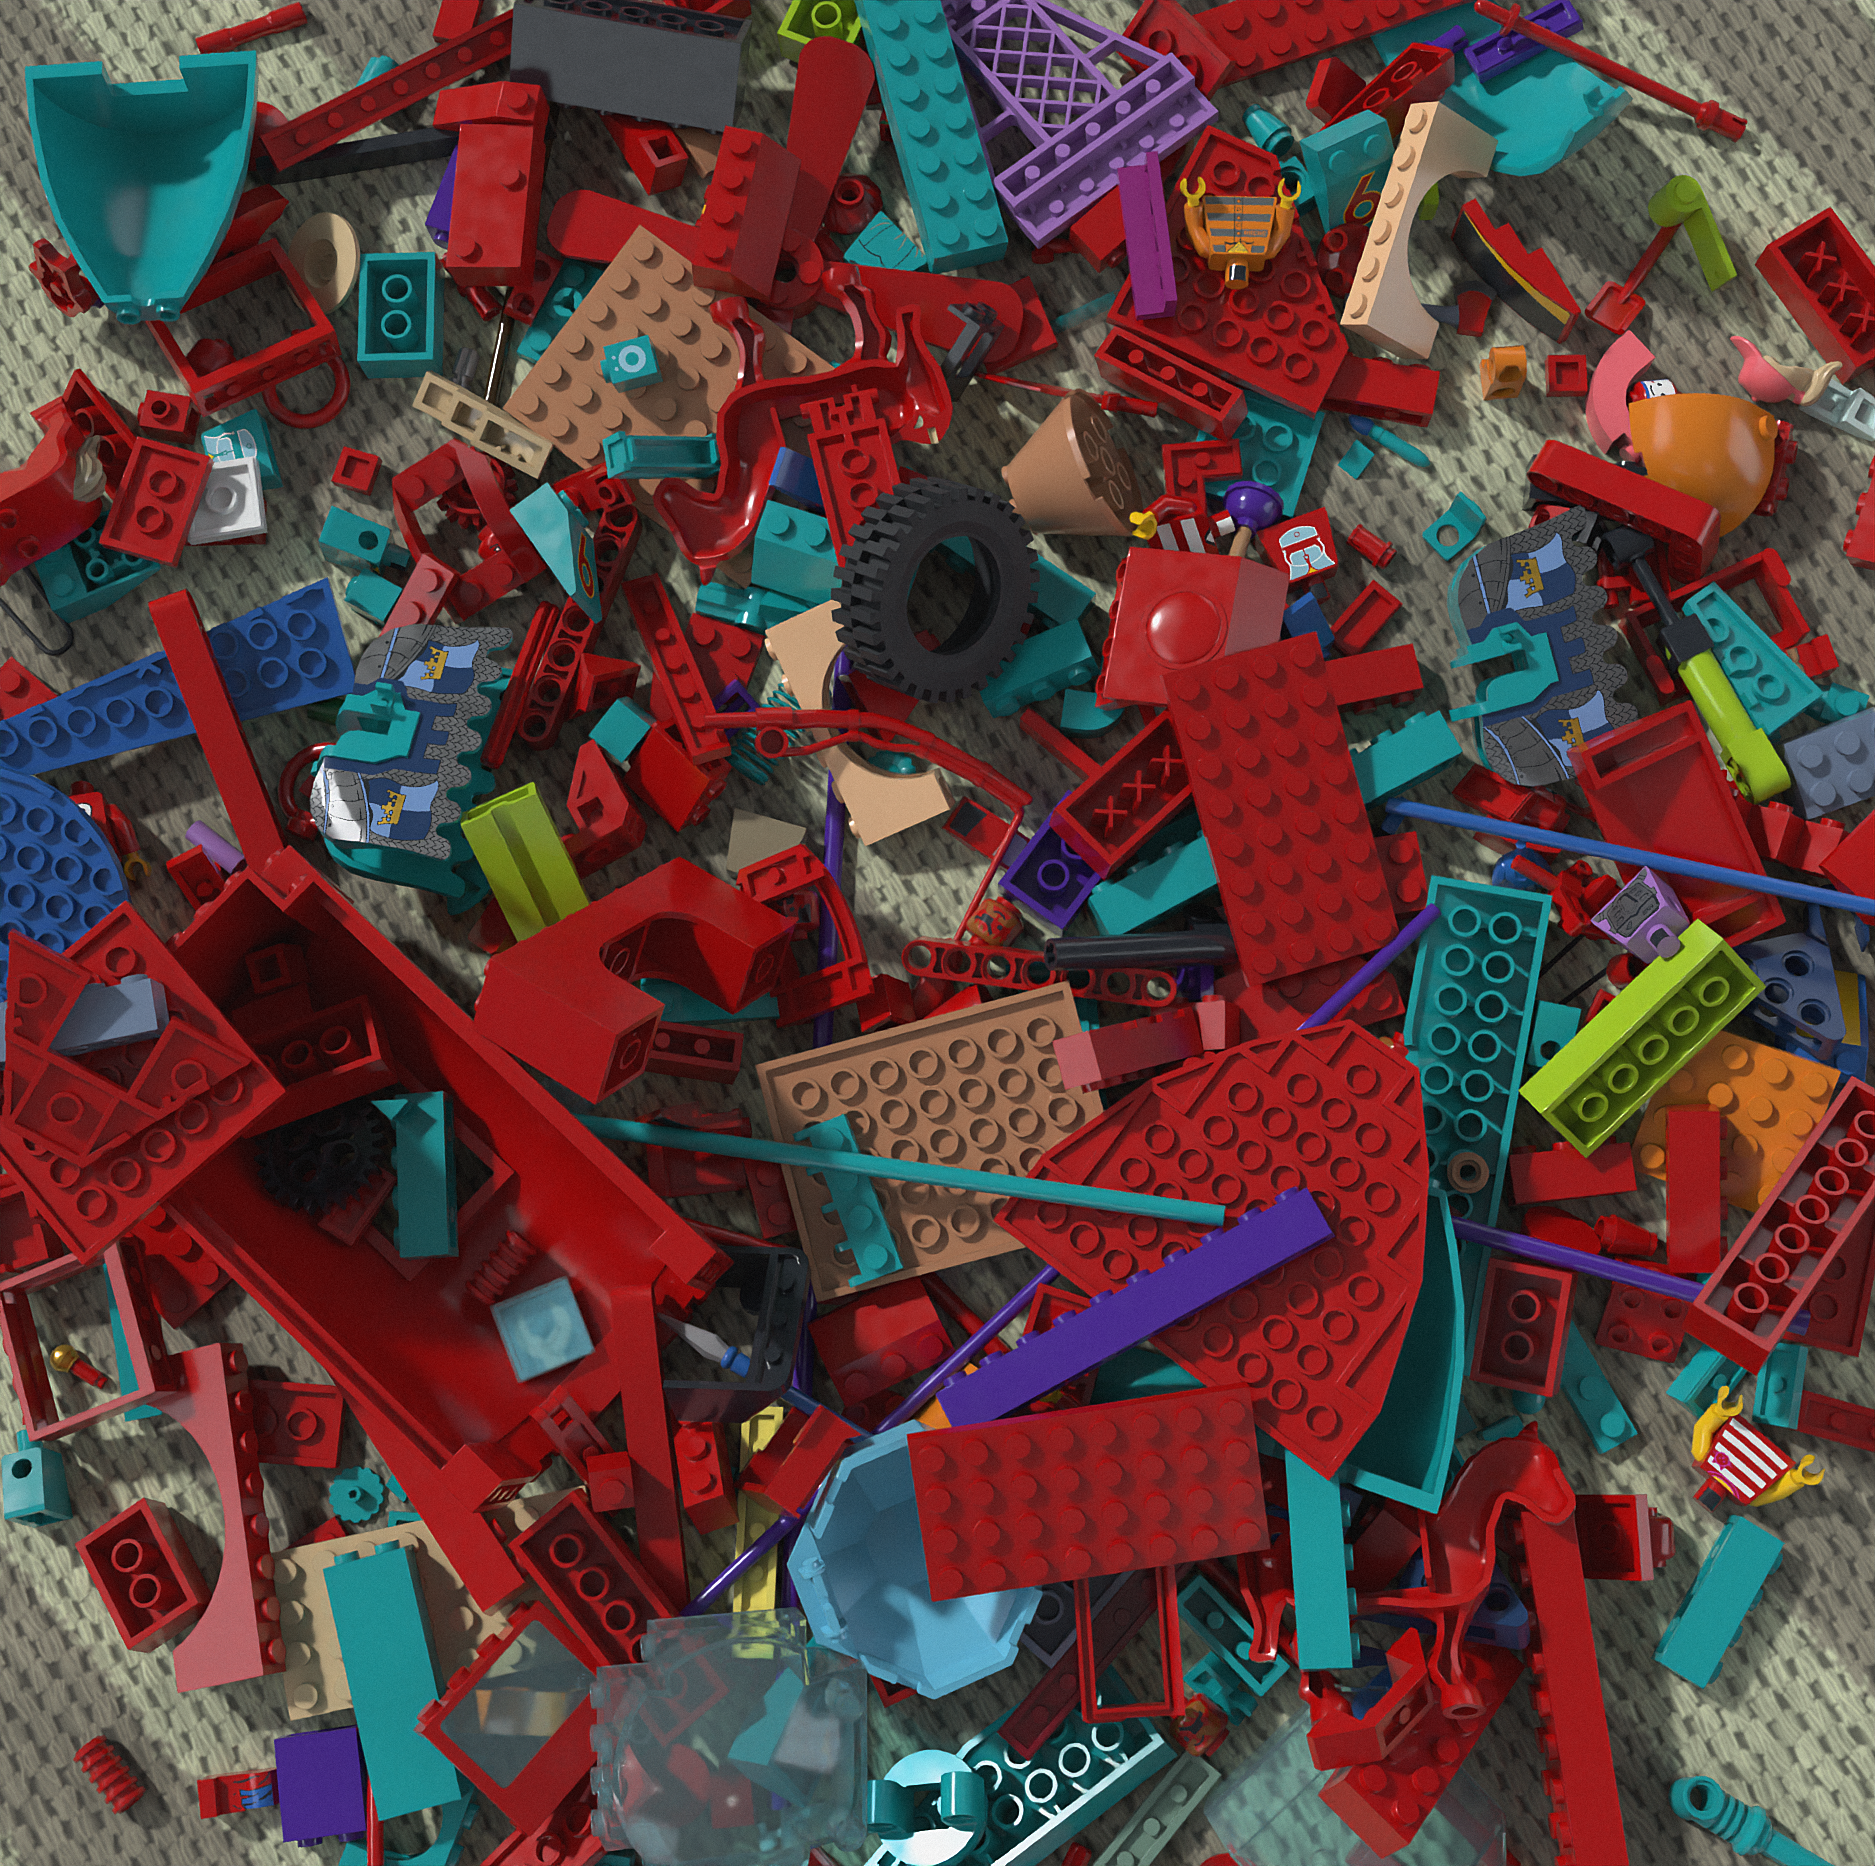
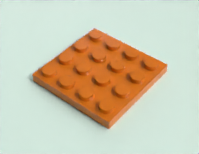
M1722 1029L1648 1099L1630 1146L1634 1170L1666 1181L1665 1104H1716L1720 1111V1116L1727 1117V1140H1720V1156L1727 1157L1728 1177L1727 1180H1720V1196H1727V1202L1731 1205L1756 1213L1823 1118L1841 1071Z

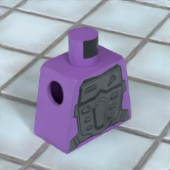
M1647 866L1590 920L1614 942L1646 964L1652 963L1658 956L1667 958L1676 954L1680 948L1678 937L1690 924L1673 889Z

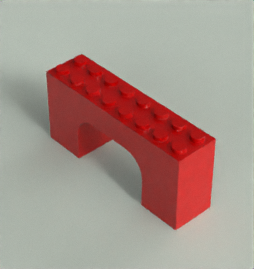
M679 856L664 865H659L655 870L646 875L637 877L633 882L622 888L615 889L612 893L598 901L591 902L588 906L574 914L567 915L561 921L543 928L537 934L525 940H520L516 945L500 954L493 955L484 968V976L486 977L482 992L474 1005L476 1014L472 1030L596 1105L644 1073L665 1007L664 1003L630 983L644 978L669 980L688 988L734 1015L774 989L796 923Z

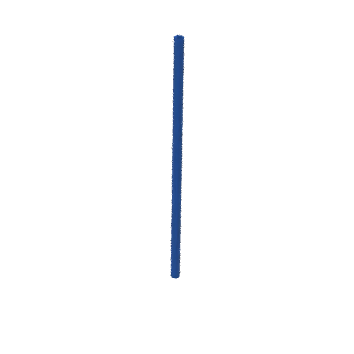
M1388 797L1385 812L1631 865L1647 866L1650 869L1875 916V899L1394 797Z

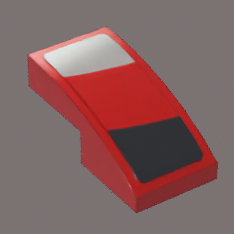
M963 796L942 826V829L970 850L979 852L992 862L1010 825L976 802ZM1018 830L999 865V868L1007 872L1030 841L1028 837Z

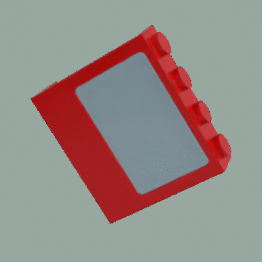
M529 1600L527 1603L521 1601L508 1613L505 1618L508 1624L498 1635L492 1633L480 1644L476 1650L479 1657L469 1668L462 1666L453 1674L446 1684L450 1689L439 1701L436 1699L431 1700L417 1716L420 1722L413 1729L419 1736L426 1738L510 1819L509 1823L514 1828L530 1838L637 1714L636 1710L589 1649L539 1600Z

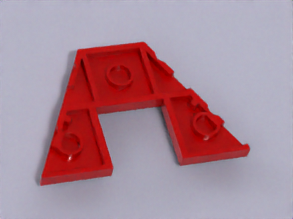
M14 928L9 932L2 1127L84 1168L107 1151L121 1145L155 1121L161 1120L183 1106L187 1101L209 1090L219 1081L250 1063L251 1057L174 1015L129 1090L49 1048L94 972Z

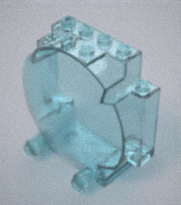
M796 1607L647 1620V1634L641 1635L640 1641L642 1660L647 1662L597 1667V1682L590 1683L592 1709H597V1724L590 1727L591 1748L593 1752L597 1751V1767H591L590 1781L592 1793L598 1794V1809L591 1810V1830L593 1837H599L605 1851L634 1848L642 1858V1866H808L810 1850L834 1842L839 1850L853 1852L863 1845L867 1838V1670L860 1660L828 1647H806V1618Z

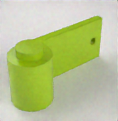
M1687 175L1676 176L1652 195L1648 203L1649 216L1653 222L1663 227H1671L1680 223L1684 224L1712 292L1720 289L1737 276L1702 188L1694 178Z

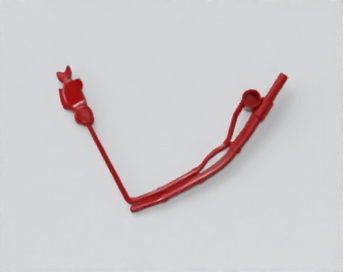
M789 706L755 708V712L704 713L705 730L756 728V731L759 732L755 736L754 747L763 758L806 756L847 741L858 742L859 740L875 749L915 754V756L921 759H926L972 782L976 787H981L1010 807L1009 809L1015 813V816L953 940L961 941L966 931L967 920L978 908L1023 820L1024 809L1022 806L1030 805L1033 802V797L1026 790L1018 787L994 769L991 764L973 757L935 736L934 733L899 719L874 712H859L858 709H848V711L825 709L792 710V707ZM843 728L848 729V732L808 746L788 747L789 741L784 730ZM859 728H874L892 732L918 742L919 746L882 741L858 730ZM955 951L952 953L951 963L955 969L959 970L963 964L964 957L962 951ZM919 977L915 987L910 989L917 1021L926 1017L955 995L952 980Z

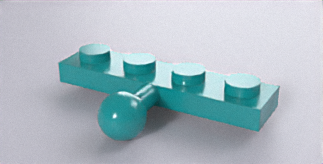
M1571 1319L1559 1390L1562 1389L1597 1452L1602 1454L1638 1433ZM1513 1390L1512 1393L1514 1407L1526 1415L1539 1412L1544 1406L1545 1398H1547L1546 1396L1519 1390Z

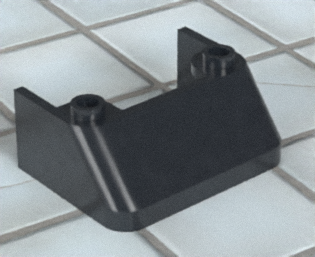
M717 1245L734 1263L729 1270L718 1278L715 1282L716 1287L741 1288L740 1302L743 1309L751 1315L759 1316L746 1383L664 1380L663 1389L677 1421L744 1423L754 1418L790 1389L811 1278V1266L807 1255L802 1250L793 1247Z

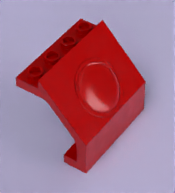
M1129 546L1128 557L1122 558L1116 571L1117 588L1115 599L1109 609L1111 621L1108 637L1104 641L1102 648L1104 659L1101 674L1097 679L1095 687L1097 693L1095 707L1106 711L1130 705L1167 708L1168 705L1160 675L1279 642L1290 574L1241 556Z

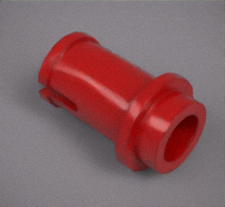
M1361 523L1352 531L1346 541V545L1351 546L1372 561L1373 568L1379 566L1384 570L1397 553V550L1392 547L1393 543L1391 541L1385 543L1364 528Z

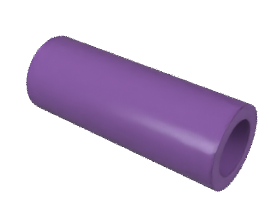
M201 820L192 824L186 832L185 838L195 846L202 844L211 859L231 875L241 871L246 866L247 862L244 854Z

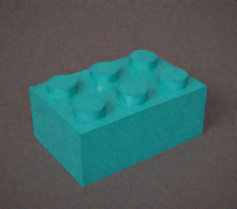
M436 252L360 254L357 362L368 379L424 377L426 371L431 370L443 376L445 270Z

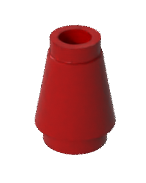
M1611 1214L1608 1217L1600 1216L1594 1226V1232L1600 1239L1601 1251L1605 1254L1652 1256L1656 1250L1658 1242L1656 1233L1650 1232L1615 1214Z

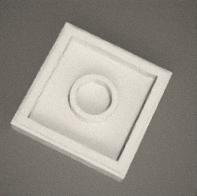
M255 456L214 463L188 534L189 543L196 545L268 533L258 459Z

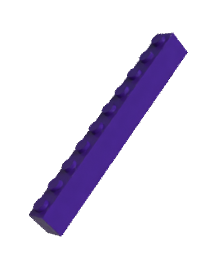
M1297 1186L1280 1193L1274 1198L1277 1204L1262 1212L1260 1207H1256L1237 1218L1240 1225L1227 1232H1224L1223 1228H1218L1206 1234L1200 1239L1202 1246L1187 1253L1186 1249L1183 1248L1163 1259L1165 1266L1157 1271L1150 1273L1148 1269L1132 1275L1126 1280L1128 1287L1114 1294L1111 1289L1106 1290L1090 1299L1089 1302L1092 1307L1077 1314L1075 1310H1071L1055 1318L1052 1321L1055 1327L1040 1335L1039 1331L1035 1330L1022 1336L1016 1341L1018 1348L1004 1355L999 1350L979 1361L982 1368L967 1375L964 1370L943 1381L945 1388L935 1393L951 1426L955 1427L1005 1419L1334 1238L1335 1235L1307 1187L1299 1191Z

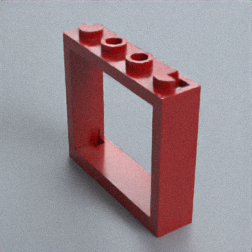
M276 238L255 245L248 250L211 265L180 310V314L280 271L314 324V327L198 378L164 321H145L203 418L342 355L335 329ZM326 343V345L318 347L319 344ZM211 393L213 394V396L204 399V396H207Z
M120 1238L89 1266L82 1265L74 1254L71 1253L0 1283L2 1345L9 1358L13 1374L12 1385L19 1398L23 1413L22 1424L26 1425L30 1442L57 1440L177 1392L136 1238ZM106 1263L139 1390L59 1421L27 1295Z

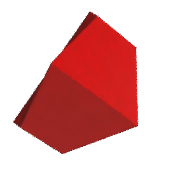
M582 652L565 722L596 709L612 706L618 698L628 696L633 699L641 665L635 662Z

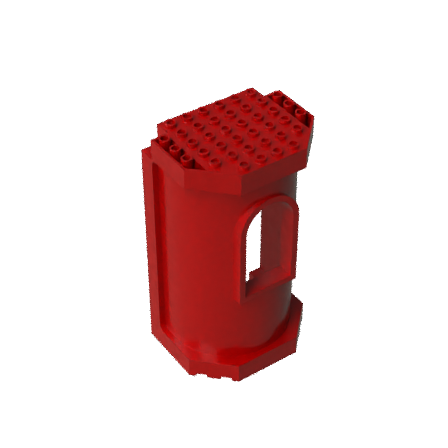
M288 845L284 850H277L268 858L265 863L266 869L260 875L250 867H247L243 872L237 871L230 876L223 886L224 891L213 902L209 901L203 904L194 914V921L184 932H178L170 937L165 943L166 946L230 1021L233 1020V1010L245 1006L251 1000L270 996L255 994L245 955L280 943L301 945L312 982L308 985L322 998L324 1009L367 994L384 1018L398 1081L411 1093L444 1091L453 1095L455 1135L494 1174L457 1212L458 1257L416 1260L400 1258V1251H396L394 1240L374 1220L356 1246L351 1248L318 1226V1223L325 1215L319 1205L313 1216H310L303 1206L297 1213L288 1206V1203L282 1206L274 1198L276 1194L271 1195L264 1188L267 1181H263L257 1175V1172L263 1167L254 1160V1157L264 1153V1151L255 1144V1141L267 1139L268 1135L265 1132L247 1139L241 1135L159 1206L471 1513L505 1508L527 1483L535 1482L551 1467L553 1461L550 1457L552 1455L556 1457L561 1455L542 1430L528 1416V1413L535 1406H543L551 1398L549 1393L560 1385L571 1395L595 1425L621 1397L610 1302L611 1288L653 1283L657 1313L689 1324L693 1319L692 1305L694 1303L702 1305L716 1288L715 1282L723 1273L730 1269L734 1261L701 1229L682 1218L505 1049L472 1030L474 1020L353 906L354 900L333 880L292 846ZM294 1139L290 1142V1148L297 1146ZM316 1169L305 1173L302 1182L311 1180L315 1175ZM515 1230L534 1245L536 1253L533 1256L528 1255L526 1258L528 1263L525 1266L520 1265L518 1268L520 1273L517 1276L512 1275L511 1277L512 1283L509 1286H503L504 1293L501 1296H495L496 1303L493 1306L485 1305L469 1293L465 1282L468 1279L473 1280V1272L483 1268L481 1262L491 1258L489 1252L499 1248L497 1243L499 1240L504 1241L507 1238L505 1235L506 1231ZM567 1279L593 1350L588 1354L521 1381L495 1308ZM658 1318L663 1352L678 1334ZM561 1410L552 1420L558 1426L567 1415Z

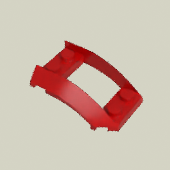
M453 438L392 478L394 515L416 564H418L423 553H431L433 555L434 553L420 528L414 511L465 478L483 517L502 547L500 551L459 576L443 606L456 625L464 622L468 617L521 584L528 582L549 566L545 560H541L531 545V540L510 512L511 506L489 463L491 462L489 456H484L468 448V444Z
M804 844L796 845L739 869L735 885L740 886L739 891L767 907L773 901L815 885L830 912L843 948L845 961L800 978V971L789 944L775 987L769 991L771 998L777 997L780 1019L776 1020L777 1028L812 1023L811 1019L863 999L873 1000L875 995L866 952L853 914L829 870Z

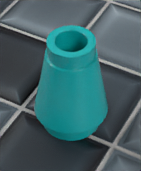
M1259 104L1251 105L1243 113L1242 121L1259 148L1276 155L1277 159L1289 151L1294 143V137L1291 135L1292 130L1288 125Z

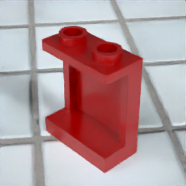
M734 1108L729 1112L667 1118L677 1123L700 1128L737 1127L718 1134L752 1138L750 1117H743V1111L740 1108ZM644 1117V1123L650 1122L654 1125H659L652 1121L662 1117ZM646 1144L649 1186L662 1199L749 1190L742 1166V1161L748 1160L747 1158Z

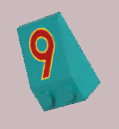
M1367 109L1299 141L1325 234L1332 228L1344 223H1359L1369 228L1373 223L1395 150L1387 120Z
M546 482L511 508L510 512L569 596L597 624L602 620L594 542L585 529L590 522L564 490L557 494L549 483Z

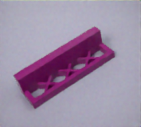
M1158 151L1146 152L1144 165L1117 168L1136 321L1174 316L1177 305V292Z

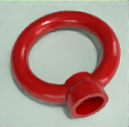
M307 329L292 330L291 336H294ZM338 356L325 362L334 374L335 389L330 401L323 408L308 414L290 411L279 400L276 393V385L261 391L268 411L281 423L298 429L317 428L333 420L344 408L350 393V376L343 359Z
M316 743L302 749L287 763L279 780L278 801L282 812L288 819L284 830L310 842H314L319 830L312 814L299 809L294 800V784L301 770L312 761L319 759L320 753L325 746L336 745V743Z

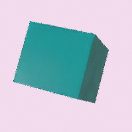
M625 696L618 698L588 736L623 763L628 761L646 741L644 738L645 734L657 720L631 698Z

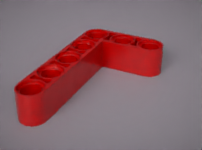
M1546 440L1526 474L1527 479L1541 490L1576 505H1581L1593 512H1599L1602 516L1668 543V574L1684 585L1702 579L1718 552L1721 514L1712 505L1556 440Z

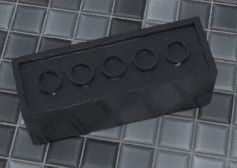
M516 0L513 6L509 82L540 85L547 101L557 102L559 107L566 109H576L581 106L592 108L595 113L610 116L620 113L631 115L633 120L639 122H650L654 119L668 122V125L674 128L685 129L693 126L704 128L705 132L712 135H723L725 125L735 127L743 109L752 20L642 0Z

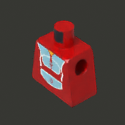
M1325 506L1256 532L1253 545L1264 564L1290 574L1287 594L1303 589L1305 595L1311 592L1319 605L1331 598L1324 580L1334 577L1339 566Z

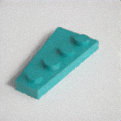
M1712 582L1688 599L1682 607L1686 617L1693 613L1697 614L1715 645L1712 653L1755 728L1757 730L1762 728L1768 738L1815 704L1824 694L1715 582Z

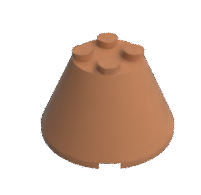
M1080 388L1074 389L1064 396L1009 465L1002 467L1003 479L1013 496L1009 503L1015 507L1014 513L1021 514L1034 535L1133 536L1132 531L1136 530L1139 525L1130 522V514L1135 511L1140 512L1144 510L1134 469L1125 447L1117 449L1108 432L1109 429L1114 427L1097 401L1088 392Z

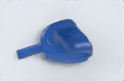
M1518 840L1516 842V849L1502 855L1497 860L1492 872V885L1537 892V889H1542L1543 887L1511 869L1513 859L1517 855H1521L1553 874L1552 869L1539 853L1527 848L1524 841Z

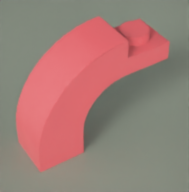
M1628 330L1609 347L1595 369L1588 384L1585 413L1591 435L1604 454L1617 446L1620 449V456L1624 461L1636 462L1639 467H1646L1642 452L1634 453L1629 411L1626 405V391L1634 381L1647 372L1655 356Z

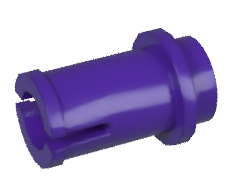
M1455 25L1432 42L1426 40L1423 44L1451 49L1453 54L1461 49L1468 47L1469 41L1467 38L1461 40V38L1466 36V33L1459 25Z

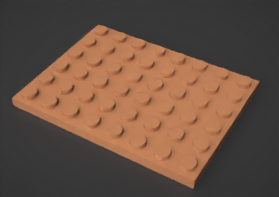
M639 225L502 409L535 433L553 442L556 450L583 470L605 462L602 440L618 431H625L626 435L705 437L711 433H716L717 413L735 388L739 374L740 359L739 351L733 338L725 329L713 323L708 309L711 304L725 298L736 297V295L694 286L692 263ZM748 304L749 318L762 326L767 339L763 360L765 379L810 376L835 369ZM649 335L655 347L663 382L618 393L612 382L606 384L602 373L600 361L606 359L603 347ZM844 403L839 404V405H835V406H836V407L843 406ZM802 415L781 421L788 449L812 459L807 438L808 434L814 433L811 419L803 420ZM718 475L707 480L682 479L702 492L715 494L717 490ZM626 479L637 498L631 504L673 536L669 527L654 507L652 498L655 488L663 479ZM775 489L771 501L806 512L810 509ZM755 537L739 554L731 559L720 561L716 566L719 571L745 589L753 585L751 576Z
M1069 980L755 1065L775 1142L813 1147L809 1137L803 1141L795 1142L792 1134L846 1114L861 1154L1026 1177L1042 1154L1104 1112L1099 1090L1082 1094L1081 1086L1065 1090L1052 1043L1054 1040L1083 1032ZM781 1164L803 1251L807 1255L811 1266V1282L817 1302L1026 1247L993 1221L1011 1196L870 1176L905 1267L850 1288L848 1280L855 1275H860L861 1272L852 1248L837 1253L834 1246L848 1240L837 1209L826 1214L821 1212V1206L834 1202L823 1172L808 1176L805 1170L808 1167Z

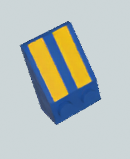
M1834 970L1846 1028V1034L1835 1056L1830 1060H1820L1775 1034L1774 1047L1839 1069L1841 1073L1834 1090L1842 1091L1851 1076L1865 1083L1869 1050L1866 977L1862 974ZM1794 1025L1795 1031L1799 1036L1807 1039L1814 1038V1036Z

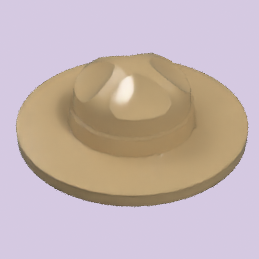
M329 212L318 213L307 219L298 229L289 247L287 257L324 314L327 315L344 304L355 286L360 266V248L356 233L346 219ZM288 285L289 292L294 302L297 304L299 308L305 311Z

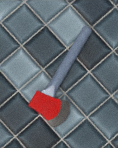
M1477 280L1465 281L1453 288L1456 305L1439 306L1421 303L1427 313L1435 320L1457 328L1456 334L1481 337L1488 310L1497 292L1486 283ZM1345 293L1342 308H1345L1350 293Z

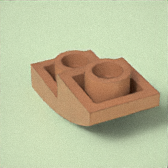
M662 121L671 128L702 180L712 176L722 141L718 135L705 132L704 128L690 126L689 128L679 129L669 126L668 122Z

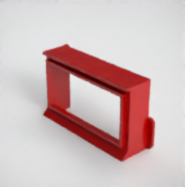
M1766 548L1760 553L1666 594L1676 613H1679L1688 599L1712 582H1715L1726 592L1754 579L1782 629L1781 632L1769 637L1781 650L1799 645L1810 632L1809 626L1786 587L1791 582V576L1779 554L1773 548ZM1649 602L1626 612L1618 626L1622 629L1657 694L1659 705L1662 707L1690 694L1681 677L1675 680L1671 679L1662 660L1657 656L1643 630L1661 621L1652 602Z
M821 1404L814 1410L810 1418L793 1406L763 1450L758 1448L734 1480V1487L768 1512L799 1519L801 1515L796 1510L798 1508H805L848 1446L844 1442L845 1439L861 1436L862 1434Z
M1175 1564L1155 1567L1165 1702L1097 1705L1088 1578L1073 1580L1082 1719L1086 1723L1122 1722L1126 1718L1186 1716Z

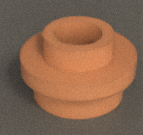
M1464 1152L1456 1155L1450 1161L1447 1168V1177L1454 1189L1461 1193L1471 1194L1485 1186L1489 1177V1169L1481 1156L1471 1152ZM1463 1166H1471L1475 1169L1476 1176L1473 1180L1466 1181L1461 1178L1460 1169Z

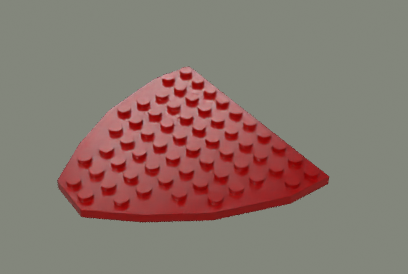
M1351 1019L1250 1040L1148 1080L1042 1154L1026 1176V1178L1226 1206L1223 1227L1018 1197H1010L993 1221L1093 1298L1109 1289L1114 1294L1128 1287L1126 1280L1142 1270L1148 1269L1150 1273L1157 1271L1165 1266L1164 1258L1180 1249L1185 1248L1187 1253L1202 1246L1200 1239L1218 1228H1223L1224 1232H1227L1240 1225L1237 1218L1256 1207H1260L1262 1212L1277 1204L1274 1198L1280 1193L1297 1186L1299 1191L1307 1187L1334 1233V1238L1159 1333L1148 1341L1207 1387L1247 1381L1250 1387L1254 1423L1330 1481L1382 1411L1423 1283L1430 1168L1420 1070Z

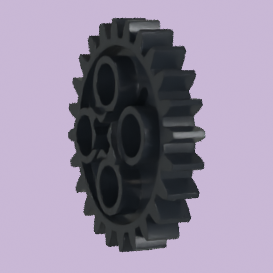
M360 1096L265 1131L268 1135L267 1139L255 1141V1144L264 1153L254 1157V1160L263 1167L257 1172V1175L263 1181H267L264 1188L271 1195L276 1194L274 1198L282 1206L288 1203V1206L296 1213L303 1206L310 1216L314 1215L318 1205L326 1215H330L332 1203H337L342 1210H345L347 1206L346 1198L349 1196L359 1202L361 1196L358 1189L362 1186L372 1190L374 1187L368 1180V1177L370 1175H382L383 1173L375 1165V1162L387 1160L388 1157L383 1150L379 1149V1147L388 1144V1140L383 1134H380L385 1129V1126L380 1119H375L378 1113L372 1106L366 1107L367 1102ZM335 1119H341L340 1124L335 1129L327 1131L330 1122ZM303 1135L302 1141L297 1146L289 1147L293 1138ZM354 1153L352 1160L348 1164L339 1165L343 1156ZM316 1169L315 1175L311 1180L302 1182L305 1173Z

